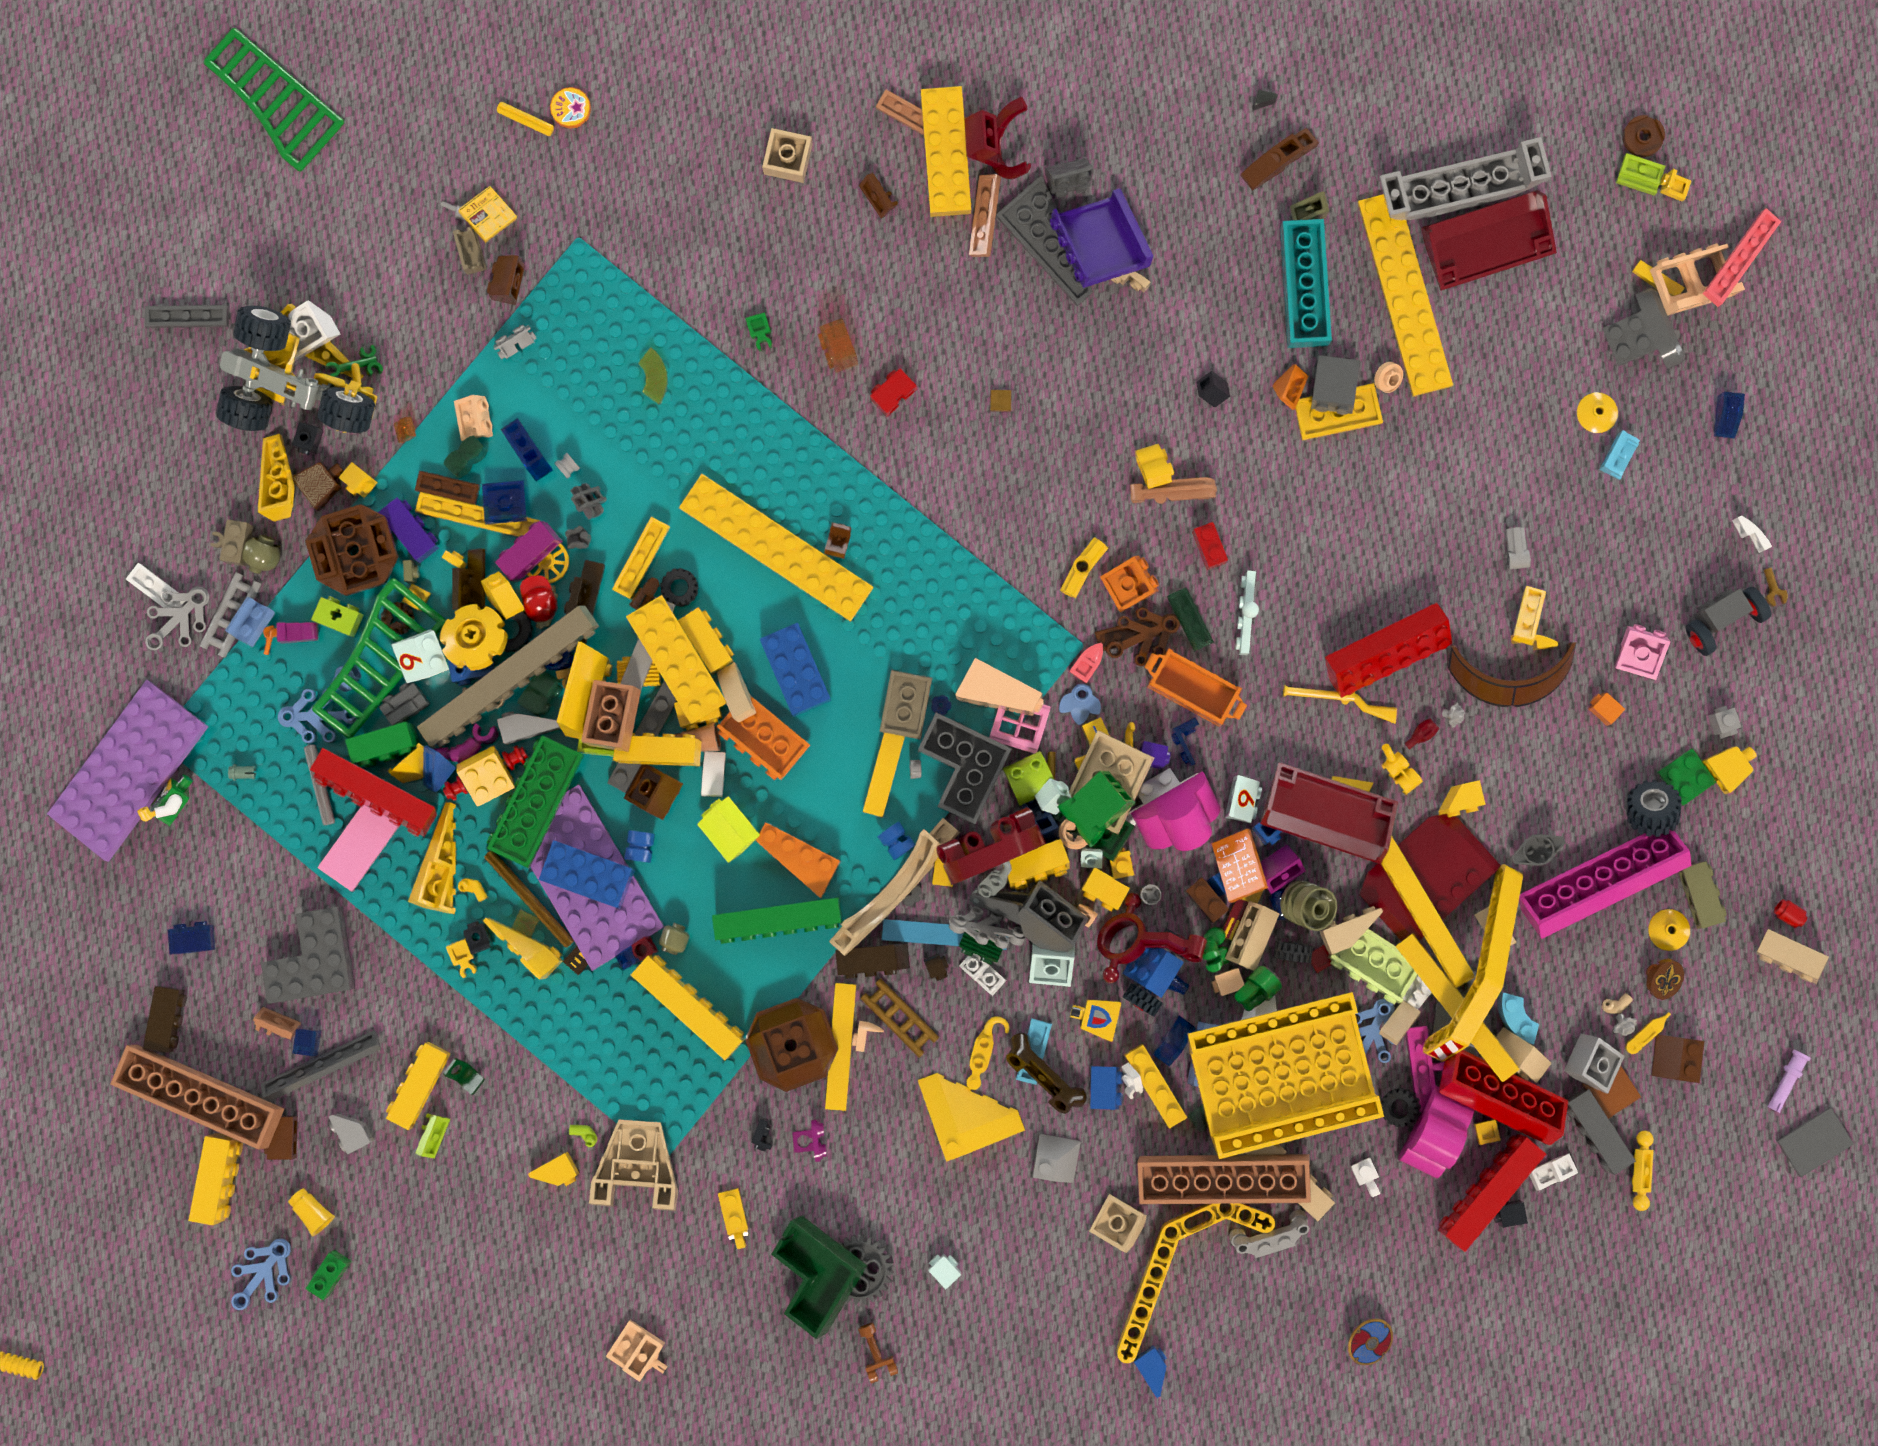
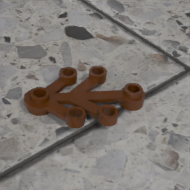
M1138 608L1135 613L1138 619H1148L1158 624L1151 628L1134 622L1127 616H1120L1117 619V625L1120 628H1129L1139 632V634L1121 642L1112 641L1108 643L1106 654L1111 658H1119L1123 654V650L1143 641L1140 651L1134 656L1133 661L1138 666H1144L1147 663V654L1154 636L1161 633L1158 645L1152 648V653L1156 654V649L1160 647L1162 649L1160 655H1165V647L1170 634L1177 632L1180 627V621L1176 615L1168 613L1159 616L1149 612L1147 608ZM1141 610H1144L1146 613L1144 617L1139 615ZM1123 618L1127 620V624L1125 626L1121 625V620ZM1168 620L1172 621V626L1170 628L1166 626V622ZM1112 646H1116L1117 651L1114 654L1110 651V648ZM1139 656L1143 657V662L1141 664L1137 662V658Z

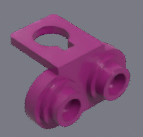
M811 1120V1130L792 1133L795 1153L814 1151L815 1162H821L823 1157H827L826 1144H821L819 1141L821 1136H825L823 1123ZM802 1135L813 1139V1143H809L805 1148L800 1147L797 1141Z

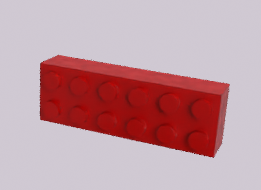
M1435 603L1325 656L1331 684L1342 698L1373 684L1383 677H1388L1402 668L1409 667L1412 663L1425 659L1439 650L1446 649L1452 644L1449 619L1438 603Z
M322 748L310 768L313 775L312 778L315 779L314 782L324 788L328 785L334 789L333 792L343 798L345 795L350 797L352 802L360 807L364 805L371 809L370 812L376 816H386L389 818V822L395 826H405L408 829L407 831L418 837L420 834L425 837L437 816L435 807Z
M1461 1050L1444 1061L1439 1089L1440 1094L1549 1146L1564 1135L1568 1100L1514 1074L1502 1082L1485 1060L1465 1050Z
M1520 1134L1512 1135L1506 1142V1149L1503 1152L1499 1151L1493 1157L1492 1161L1494 1163L1491 1167H1486L1479 1175L1481 1179L1476 1185L1473 1183L1468 1187L1465 1192L1467 1194L1462 1201L1458 1200L1453 1205L1452 1210L1454 1211L1449 1217L1445 1216L1439 1222L1440 1228L1438 1231L1462 1251H1467L1546 1156V1153L1529 1138Z

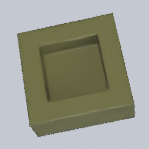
M412 560L403 561L404 581L408 584L417 583V578L420 576L419 566Z

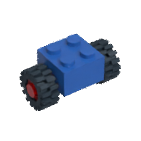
M1165 928V930L1163 931V932H1170V933H1172V934H1174V935H1176V936H1178V937H1180V938H1182V939H1184V940H1187V939H1185L1184 937L1180 936L1179 934L1174 933L1173 931H1171V930H1169V929H1167V928ZM1146 948L1139 958L1127 964L1122 973L1143 986L1144 990L1131 983L1122 997L1141 1011H1145L1155 1017L1163 1003L1150 994L1154 993L1162 998L1184 963L1175 956L1186 959L1171 950Z

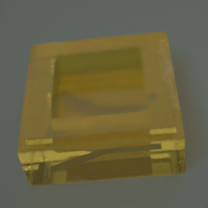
M520 910L511 929L532 937L540 919L524 910Z

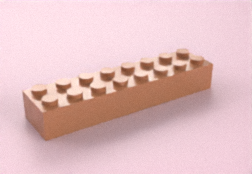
M138 1044L126 1045L110 1085L258 1150L269 1148L284 1108L154 1051L143 1049Z
M1309 1154L1234 1155L1219 1159L1218 1155L1139 1156L1138 1159L1139 1204L1311 1203Z

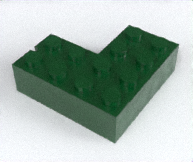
M801 1215L790 1221L782 1235L783 1238L778 1241L771 1255L803 1279L784 1315L812 1337L818 1339L828 1333L867 1265Z

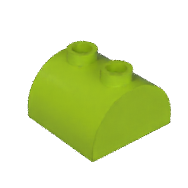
M1040 751L1002 768L1019 806L1036 799L1035 795L1050 778L1054 780Z

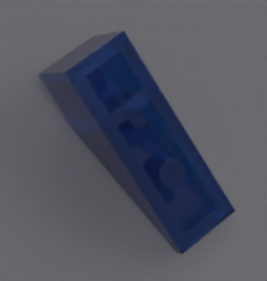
M518 418L501 429L515 453L536 482L553 471Z

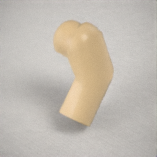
M1626 993L1618 1001L1606 999L1602 1002V1009L1606 1013L1620 1014L1633 999Z

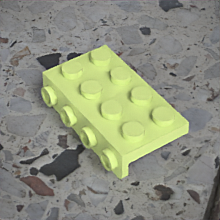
M1369 929L1365 931L1352 947L1328 956L1332 960L1330 963L1332 966L1339 970L1344 968L1349 971L1348 976L1358 982L1360 979L1367 983L1366 987L1375 993L1380 991L1385 995L1384 999L1392 1004L1403 1002V997L1418 975L1393 944Z

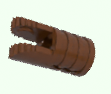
M654 577L647 580L642 588L639 587L629 606L637 610L655 599L654 594L660 585L659 580Z

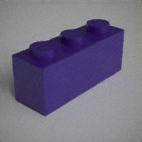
M396 497L378 513L387 517L390 529L412 557L421 563L439 549L436 544L438 539L431 531L429 533L426 532L423 528L425 523L418 515L414 517L410 512L413 509L406 500L402 501Z

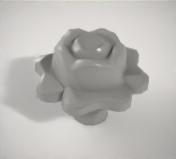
M1455 702L1449 710L1444 709L1442 712V716L1448 718L1449 724L1453 728L1464 720L1465 711L1458 702Z
M1623 1013L1616 1016L1618 1022L1614 1026L1613 1032L1623 1036L1632 1034L1637 1025V1019L1625 1018Z

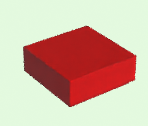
M1324 945L1312 951L1310 964L1316 973L1331 965L1332 960L1328 958L1329 954Z

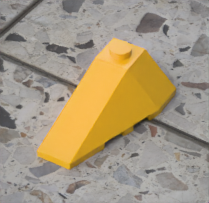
M280 434L263 438L258 513L275 522L291 516L294 500V482L283 438Z
M485 918L483 920L502 941L506 940L508 942L507 946L511 952L522 956L520 961L539 980L546 979L563 962L560 958L562 954L554 946L550 948L548 945L492 918Z

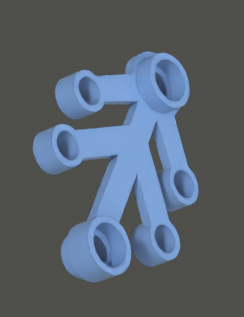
M305 689L302 692V697L293 707L287 706L279 711V723L284 727H293L302 735V740L306 743H313L316 740V735L314 732L307 730L300 721H308L323 735L325 742L333 743L337 738L336 733L329 730L320 721L323 719L315 714L312 708L308 712H300L308 702L315 700L316 694L313 690ZM307 692L312 693V697L310 699H306ZM346 710L328 712L335 719L344 720L349 724H353L357 720L355 717L348 719V712ZM290 713L291 719L287 721L285 715ZM311 733L312 739L307 741L306 735ZM328 733L333 734L331 740H327L326 736Z
M1385 999L1377 1000L1372 1009L1356 1013L1359 1016L1357 1024H1360L1364 1019L1374 1017L1371 1025L1359 1028L1361 1037L1365 1036L1362 1041L1365 1055L1374 1040L1378 1052L1377 1059L1382 1063L1389 1062L1391 1055L1386 1051L1382 1036L1379 1034V1027L1382 1021L1385 1025L1394 1013V1005ZM1383 1005L1387 1006L1388 1010L1386 1013H1382L1380 1010ZM1384 1052L1388 1056L1386 1060H1382L1380 1058L1381 1054Z
M276 1239L269 1247H249L244 1251V1256L247 1260H253L256 1256L270 1255L265 1262L250 1265L236 1264L232 1267L231 1273L234 1277L257 1272L244 1291L232 1297L231 1304L236 1310H243L249 1306L250 1296L263 1279L266 1289L265 1300L272 1303L278 1299L272 1270L276 1261L279 1269L278 1283L283 1286L290 1283L291 1275L287 1270L286 1257L291 1252V1245L286 1239ZM278 1245H282L284 1247V1251L282 1253H279L277 1251ZM249 1250L254 1251L253 1257L248 1256ZM236 1267L241 1268V1274L235 1273ZM282 1275L287 1276L288 1280L286 1283L281 1281ZM269 1292L274 1293L275 1298L273 1300L268 1298ZM239 1297L245 1298L244 1304L239 1303Z

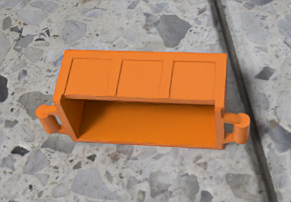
M1170 648L1166 651L1165 655L1152 653L1144 666L1152 676L1147 688L1218 727L1223 725L1226 718L1240 720L1247 707L1239 697L1242 690L1241 687L1229 683L1218 675L1173 652ZM1160 657L1162 660L1155 673H1153L1152 669ZM1238 700L1239 704L1233 715H1230L1231 708L1235 701Z

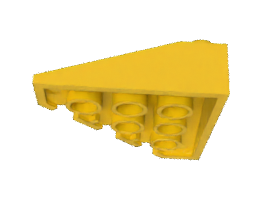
M939 1073L918 1080L946 1162L1025 1131L1018 1110L1012 1107L1008 1109L997 1104V1100L984 1094L982 1097L972 1092L969 1087L958 1082L954 1084L944 1079L945 1076Z

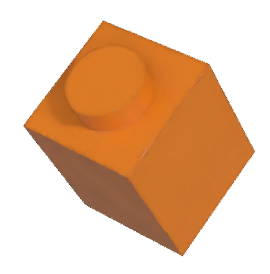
M1607 692L1601 695L1598 693L1590 701L1592 705L1589 710L1606 726L1612 725L1625 710Z

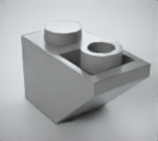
M340 1114L329 1116V1126L334 1133H337L340 1139L338 1141L342 1151H346L347 1155L374 1141L365 1122Z

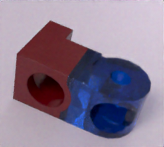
M645 936L618 953L615 958L624 971L640 963L647 956L654 955L659 951L652 938Z

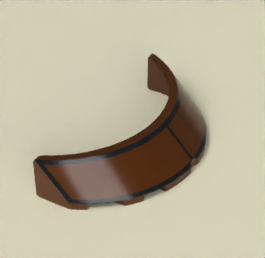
M1576 642L1567 644V653L1553 668L1539 676L1526 680L1509 681L1488 676L1470 665L1455 645L1447 647V666L1457 683L1468 694L1478 700L1498 707H1521L1540 701L1559 687L1572 666Z

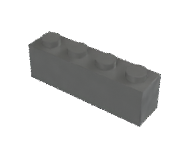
M1584 1088L1567 1099V1115L1571 1119L1574 1118L1576 1120L1578 1132L1581 1136L1587 1137L1590 1142L1587 1144L1594 1155L1598 1154L1601 1159L1599 1164L1606 1173L1609 1171V1173L1616 1175L1636 1162L1589 1089Z

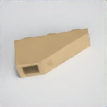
M1374 906L1362 910L1363 914L1356 917L1355 913L1343 918L1344 922L1336 924L1334 921L1324 930H1321L1320 934L1328 954L1332 955L1352 947L1383 912L1382 908L1375 909Z

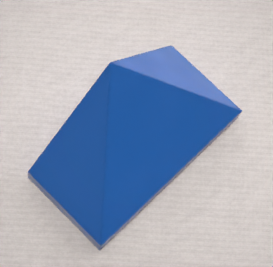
M424 746L423 786L437 792L456 767L436 750L429 746Z

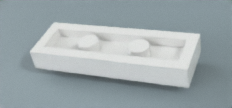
M140 563L135 566L126 578L127 581L163 608H182L188 602L173 601L170 604L164 603L161 597L165 591L179 592ZM169 593L165 594V600L171 601L172 595Z

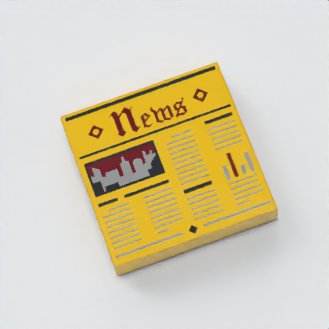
M491 186L458 210L460 215L485 243L517 219L514 212Z

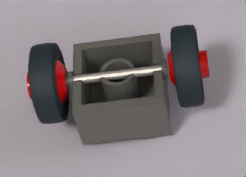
M1751 586L1743 591L1741 589L1733 591L1731 588L1715 596V600L1713 599L1697 607L1698 612L1693 614L1696 620L1686 625V633L1697 651L1704 656H1708L1717 649L1713 633L1720 631L1746 614H1749L1756 622L1762 623L1771 617V609L1764 596L1755 587Z

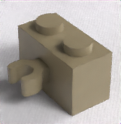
M227 520L224 535L219 532H212V535L220 539L218 543H210L214 548H222L220 561L240 566L247 565L242 558L244 544L248 539L252 538L254 526L246 522Z

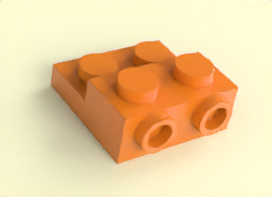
M1139 555L1130 558L1100 576L1120 613L1159 591L1157 589L1159 583L1156 577L1149 575L1147 571L1149 565Z

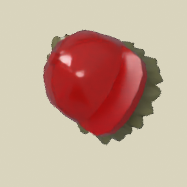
M544 576L528 577L520 585L523 607L527 616L537 622L536 627L543 629L551 624V620L558 609L556 587L552 586Z

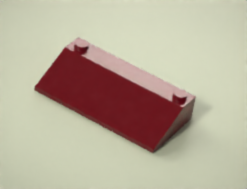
M1539 190L1421 227L1425 248L1441 291L1557 253L1547 196Z
M1278 762L1260 824L1381 864L1389 851L1398 801Z

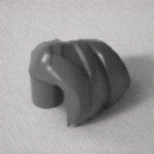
M582 526L565 532L568 549L588 548L591 535Z

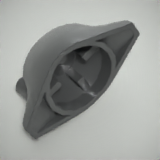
M1532 835L1524 841L1511 858L1514 864L1541 866L1549 863L1566 842L1563 836Z

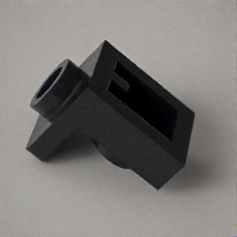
M761 1117L751 1143L755 1144L754 1148L766 1152V1149L771 1150L773 1144L761 1139L762 1137L767 1138L771 1126L767 1125L768 1119Z

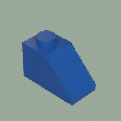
M1152 1345L1137 1355L1133 1362L1156 1398L1161 1396L1167 1367L1164 1360L1167 1358L1161 1348L1156 1350L1155 1346Z

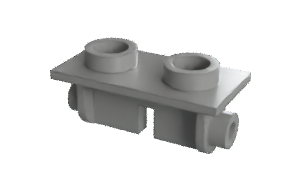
M520 325L513 330L514 334L507 337L504 335L495 341L494 349H500L497 353L501 359H508L517 353L518 350L515 347L517 343L521 349L534 343L533 340L537 338L533 331L528 332L531 329L529 325L526 327Z

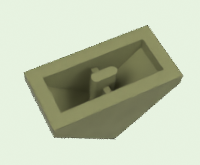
M1324 191L1290 206L1293 220L1326 219L1329 213Z

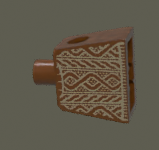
M318 462L293 475L292 478L313 508L320 511L342 488L336 479L344 472V469L338 462L329 469L323 463Z

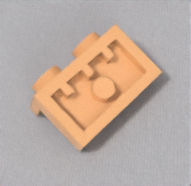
M471 395L454 401L461 441L467 442L479 437L493 436L492 423L488 411L489 405L485 396Z

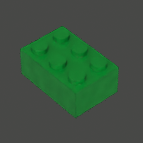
M408 722L345 739L351 763L364 767V769L376 766L378 761H384V763L394 761L398 755L406 757L420 743L415 725Z

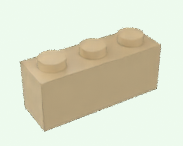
M1249 901L1225 959L1254 971L1260 962L1279 913Z

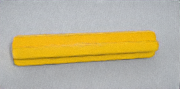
M500 102L497 106L499 114L540 133L551 136L554 131L553 125L504 102Z

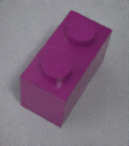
M1287 844L1260 862L1267 882V890L1270 894L1306 871L1300 858Z

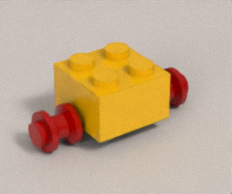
M493 745L457 764L458 776H456V781L453 783L446 781L444 783L445 787L442 788L444 794L448 799L452 798L455 801L457 800V794L461 792L464 794L469 793L478 807L515 788L514 779L507 767L513 771L515 764L521 762L524 765L528 758L525 749L515 745L513 752L509 754L506 751L502 752L504 758L502 759Z

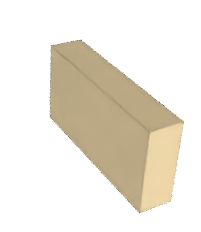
M1403 1000L1381 1028L1379 1034L1395 1045H1398L1419 1017L1420 1011Z

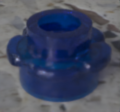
M945 695L936 696L931 701V709L934 713L946 715L947 711L951 709V702Z

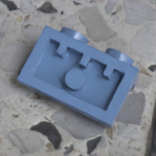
M246 597L225 631L239 641L253 647L275 612L252 598Z

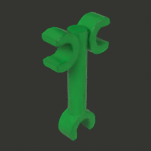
M374 345L369 347L370 354L365 353L363 347L360 348L359 355L362 359L339 365L335 362H329L325 366L326 369L332 368L335 370V373H331L330 376L336 378L339 373L350 371L353 363H358L360 368L368 366L366 373L369 377L373 374L371 368H376L379 374L383 372L382 365L377 362V358L374 356L376 353Z

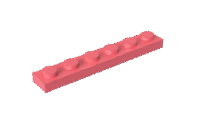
M1767 208L1761 211L1702 293L1717 307L1723 304L1781 223Z

